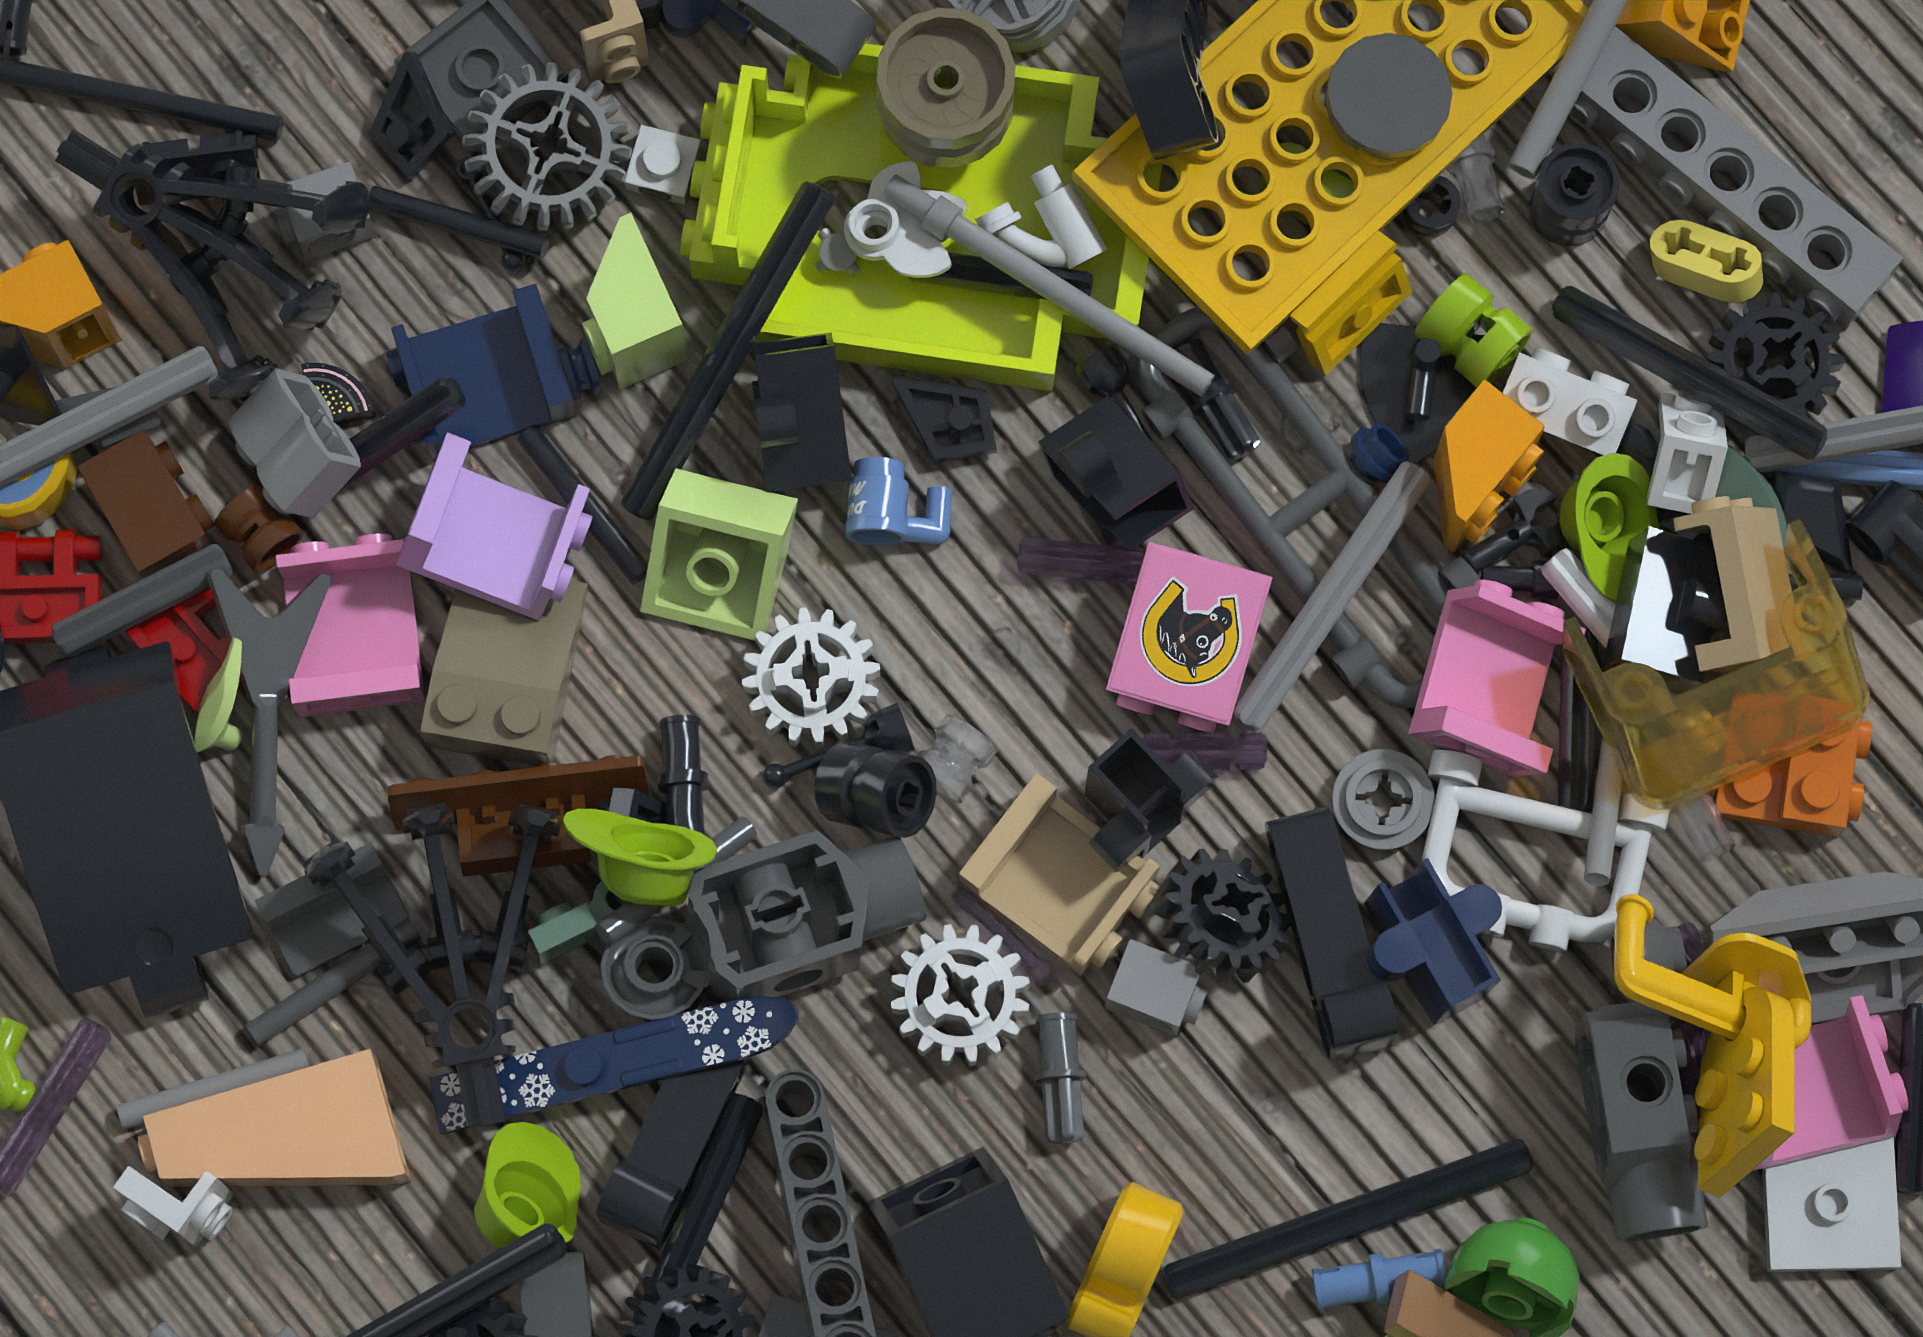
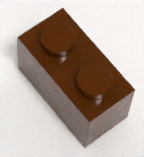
M142 429L77 466L142 579L211 545L204 532L215 525L198 495L195 493L185 499L176 485L174 479L185 473L166 440L154 447L145 429Z

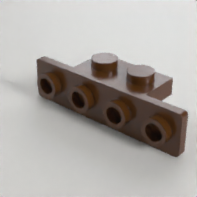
M610 755L599 760L569 764L544 763L535 768L501 772L483 770L468 776L434 780L430 778H417L407 783L389 785L387 793L394 827L398 831H403L401 818H405L407 815L406 809L445 802L446 807L453 809L455 824H457L461 871L463 877L515 871L523 837L512 834L514 826L508 825L511 809H518L519 803L556 811L559 821H562L567 812L575 809L595 808L596 802L603 799L611 800L613 788L636 789L646 795H649L644 758L642 756L624 757L621 755ZM561 823L558 837L552 836L550 843L538 842L532 869L591 862L590 849L575 841L565 831Z

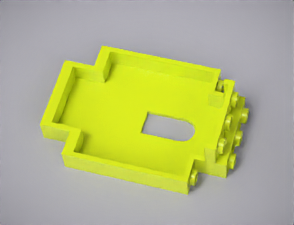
M865 43L842 78H836L824 73L799 55L789 54L785 71L784 91L769 89L767 68L742 65L739 84L719 82L716 103L705 102L700 138L709 140L706 161L695 160L690 188V197L700 198L696 220L685 219L680 246V256L689 257L693 279L744 286L803 182L809 181L819 185L828 180H846L871 184L874 177L886 167L906 161L916 162L921 180L920 189L946 192L965 200L967 211L964 217L974 224L978 225L975 221L976 218L1009 202L1013 212L1019 211L1022 217L1013 222L1016 227L1040 239L1051 240L1052 237L1034 204L1035 201L1042 197L1031 175L1053 164L1064 186L1073 182L1107 247V250L1071 269L1091 273L1093 275L1091 297L1137 327L1139 326L1149 256L1071 179L1073 170L1107 140V138L1092 136L1098 99L1099 77L1016 65L1013 118L1001 143L982 159L955 168L922 164L904 155L886 136L877 111L878 94L876 81L878 56L883 48L880 45ZM942 87L941 89L947 90L950 87ZM1161 163L1152 164L1143 171L1145 182L1155 191H1159L1163 165ZM818 230L758 334L755 343L831 332L836 360L1053 392L1062 333L1103 339L1109 338L1049 300L913 282L907 276L898 274L884 259L867 260L858 256L856 263L860 270L853 276H850L846 270L834 271L827 269L824 273H821L815 266V263L820 260L819 249L822 240L817 236L820 232ZM951 238L941 242L947 252L978 256Z

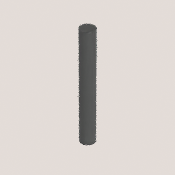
M740 817L713 837L711 840H713L717 847L714 860L704 866L696 867L695 870L727 860L757 837V832L753 824L747 818ZM627 901L595 925L596 931L606 944L612 945L663 906L636 904Z
M406 918L392 928L406 949L422 939L409 918ZM368 943L245 1024V1026L260 1046L385 963L372 944Z

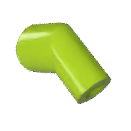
M0 1016V1110L9 1108L15 1113H23L32 1106L36 1097L35 1084L32 1081L21 1078V1073L15 1063L29 1028L3 1016Z

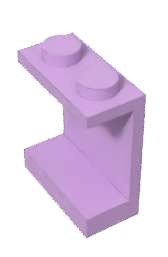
M447 432L433 464L396 565L539 621L549 599L561 603L571 580L574 567L565 564L564 561L569 548L579 552L593 516L583 513L582 510L590 488L578 484L567 508L556 505L462 468L471 441Z

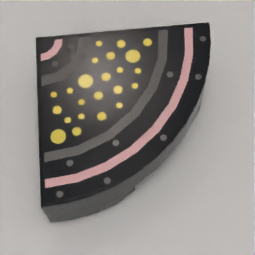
M325 363L301 364L303 375L320 391L331 410L333 421L336 424L376 417L369 394L363 385L350 373Z

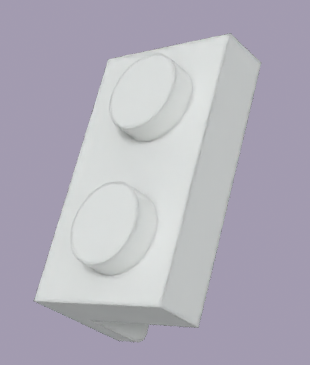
M1535 347L1532 357L1519 352L1503 394L1545 425L1543 431L1601 455L1616 453L1638 401L1625 395L1630 384L1595 370L1590 381L1567 372L1571 360L1539 347Z
M130 1166L127 1167L113 1187L127 1199L121 1211L130 1216L131 1219L161 1240L171 1230L194 1247H197L203 1237L210 1241L214 1239L225 1226L233 1211V1208L227 1204L232 1198L233 1192L208 1171L203 1173L183 1203Z

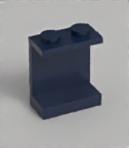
M537 284L512 291L516 306L408 338L403 324L391 327L397 348L385 352L396 387L408 384L411 394L414 396L439 378H453L460 384L461 391L466 397V403L460 411L413 441L414 445L426 442L432 460H436L447 432L471 441L469 449L521 434L532 425H537L541 428L577 416Z

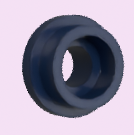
M1376 423L1370 429L1361 428L1351 437L1352 461L1359 472L1371 481L1380 480L1388 483L1401 463L1409 461V452L1404 442L1393 430L1383 424Z

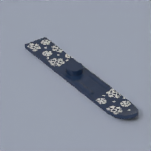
M757 996L738 999L497 1060L495 1064L506 1119L750 1058L774 1048L790 1035L799 1020L798 1009L795 1004L780 997ZM457 1071L430 1077L439 1134L445 1135L468 1129Z

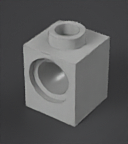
M347 162L287 182V184H292L294 190L328 195L337 189V186L345 185L346 181H357L351 162ZM292 207L289 209H274L286 245L298 241L305 261L376 237L369 214L365 222V228L357 229L356 233L334 234L323 231L312 220L313 211Z
M1130 939L1106 998L1104 1009L1177 1037L1182 1021L1195 1025L1208 988L1197 984L1200 975L1195 972L1194 963L1178 959L1176 956Z

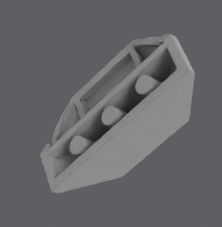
M1883 871L1762 890L1752 895L1710 926L1711 945L1719 938L1729 934L1750 933L1794 950L1798 956L1811 995V1023L1845 1018L1850 997L1863 995L1869 1014L1906 1009L1908 1004H1912L1923 994V878Z

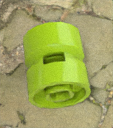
M1466 272L1458 277L1433 303L1417 325L1414 334L1421 340L1431 338L1437 341L1441 348V357L1453 354L1456 357L1454 368L1473 385L1478 387L1484 379L1493 384L1518 357L1519 352L1521 353L1535 330L1508 307L1497 310L1493 308L1494 295ZM1481 327L1486 331V334L1477 343L1471 337Z

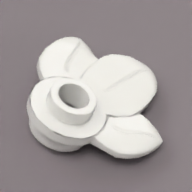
M906 161L886 167L872 180L868 199L853 207L845 219L844 235L849 248L863 259H884L898 274L907 277L929 278L946 272L952 265L948 252L941 244L944 241L921 227L923 223L921 219L883 196L887 184L895 174L917 188H921V180L916 162ZM922 190L936 200L939 196H944L963 208L962 216H965L967 211L965 200L946 192ZM873 225H882L887 229L886 234L878 239H870L865 236L866 230Z

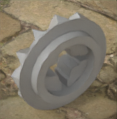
M1376 749L1354 757L1340 771L1334 784L1331 799L1336 824L1342 827L1355 844H1362L1378 852L1399 847L1405 848L1425 831L1431 820L1435 796L1431 780L1427 776L1428 774L1413 758L1395 750ZM1382 776H1387L1386 786H1389L1390 797L1410 804H1402L1401 807H1391L1388 816L1384 820V824L1379 825V817L1376 816L1375 806L1365 804V801L1356 800V798L1364 799V796L1375 795L1377 787L1382 781Z

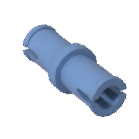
M1441 1248L1434 1249L1431 1252L1383 1259L1382 1253L1369 1255V1262L1319 1270L1318 1268L1312 1269L1318 1311L1330 1307L1376 1300L1377 1307L1390 1305L1396 1277L1409 1269L1445 1290L1447 1277Z

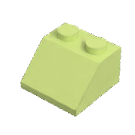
M632 213L619 217L586 298L591 319L583 322L582 326L599 374L602 376L612 372L620 390L688 360L682 322Z
M675 468L658 506L640 612L756 641L755 635L758 631L764 633L767 631L788 554L798 499Z

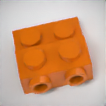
M1732 688L1728 694L1724 722L1727 739L1721 745L1711 817L1838 838L1846 829L1847 820L1858 821L1863 804L1864 784L1853 782L1856 758L1866 760L1872 738V722L1861 720L1863 704L1806 694H1799L1796 699Z

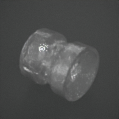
M946 714L935 730L936 741L933 743L932 748L921 750L917 756L923 757L931 765L936 777L937 792L956 803H962L972 789V775L979 768H986L997 754L998 749L977 729L958 717Z

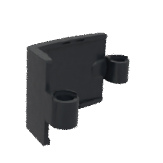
M161 642L112 657L110 649L106 644L83 651L73 657L53 660L50 664L44 665V678L0 691V795L63 988L68 994H74L130 977L145 1019L208 1001V990L198 955L248 941L253 936V929L181 701L177 668L170 642Z

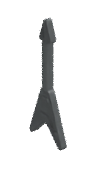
M216 568L208 571L207 580L229 646L232 637L242 641L240 679L246 697L253 707L250 824H243L240 829L254 873L258 877H264L269 873L285 830L282 825L276 824L279 706L285 700L290 687L289 679L294 677L330 586L331 578L325 573L316 575L276 616L268 618L255 609L221 569Z

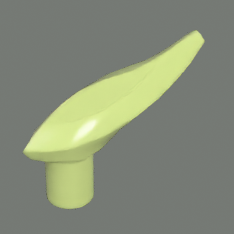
M232 637L225 660L209 683L200 703L194 734V744L197 752L213 746L231 751L236 749L241 743L242 733L240 729L228 724L240 677L242 641L240 639Z

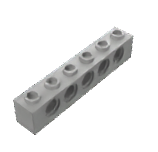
M1616 26L1614 27L1568 116L1584 128H1591L1593 126L1611 141L1610 146L1620 159L1633 167L1643 166L1659 179V187L1672 201L1681 206L1690 204L1708 219L1707 225L1709 228L1756 246L1761 253L1762 271L1765 276L1778 284L1788 283L1805 297L1804 303L1813 314L1823 311L1826 314L1824 322L1829 324L1836 322L1843 329L1847 330L1892 278L1904 257ZM1620 94L1632 95L1640 101L1643 110L1637 113L1624 112L1616 106L1613 98ZM1666 133L1681 134L1689 141L1691 149L1685 152L1673 151L1664 144L1661 136ZM1718 171L1727 172L1736 178L1740 188L1734 191L1721 190L1713 184L1710 174ZM1765 210L1776 211L1785 218L1788 228L1779 231L1769 229L1761 222L1758 213ZM1813 249L1827 251L1833 256L1836 268L1831 270L1817 268L1809 260L1807 252Z

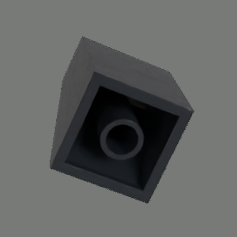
M984 1147L867 1202L930 1337H1048L1057 1329L1056 1324L1070 1318L1008 1178Z

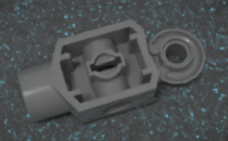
M818 830L694 870L688 897L687 922L680 924L677 921L661 917L647 918L614 944H607L600 965L603 986L612 1001L630 1015L655 1020L677 1015L689 1008L700 993L709 990L725 1002L757 996L780 997L857 971L860 966L863 941L926 920L924 898L916 871L900 837L892 836L842 852ZM658 962L667 966L672 974L665 981L652 984L639 978L637 972L647 963Z
M1653 918L1645 926L1644 960L1681 974L1687 968L1680 930L1678 926L1664 928ZM1615 932L1612 933L1610 937V951L1613 973ZM1636 1001L1596 1007V1011L1585 1012L1582 1022L1575 1025V1049L1595 1168L1609 1194L1616 1239L1620 1242L1671 1237L1699 1231L1708 1227L1703 1192L1698 1189L1697 1159L1694 1155V1147H1690L1689 1133L1698 1131L1696 1105L1692 1093L1682 1094L1678 1068H1685L1687 1065L1686 1047L1681 1029H1671L1670 1025L1679 1019ZM1627 1081H1636L1642 1084L1648 1091L1650 1102H1641L1635 1099L1628 1091Z

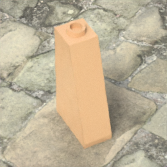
M371 1049L145 1115L143 1118L148 1134L138 1136L139 1149L147 1173L158 1172L159 1178L169 1187H194L205 1171L218 1178L225 1186L401 1185L411 1182L378 1059Z

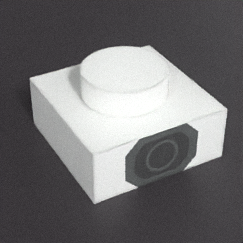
M641 125L627 170V177L624 182L625 189L686 205L691 187L695 160H699L702 149L701 140Z

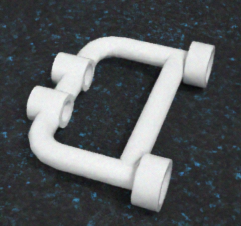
M1433 750L1427 776L1439 782L1422 861L1427 858L1429 859L1447 892L1452 896L1465 889L1455 885L1447 874V861L1459 809L1589 839L1592 814L1478 787V782L1483 765L1482 760L1456 751ZM1621 794L1614 846L1622 847L1610 904L1602 915L1585 917L1560 907L1542 904L1535 905L1514 900L1509 896L1497 893L1502 902V914L1494 926L1484 935L1503 937L1506 924L1531 930L1529 944L1557 952H1566L1569 939L1579 942L1598 943L1610 939L1611 934L1615 932L1618 915L1616 903L1624 895L1639 894L1652 832L1661 833L1666 831L1671 805L1647 796Z

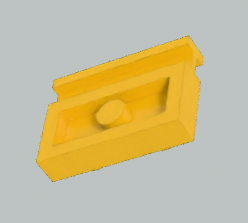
M1379 230L1290 314L1291 320L1298 325L1296 333L1308 363L1325 376L1413 293L1403 262L1394 253L1397 249L1396 243Z

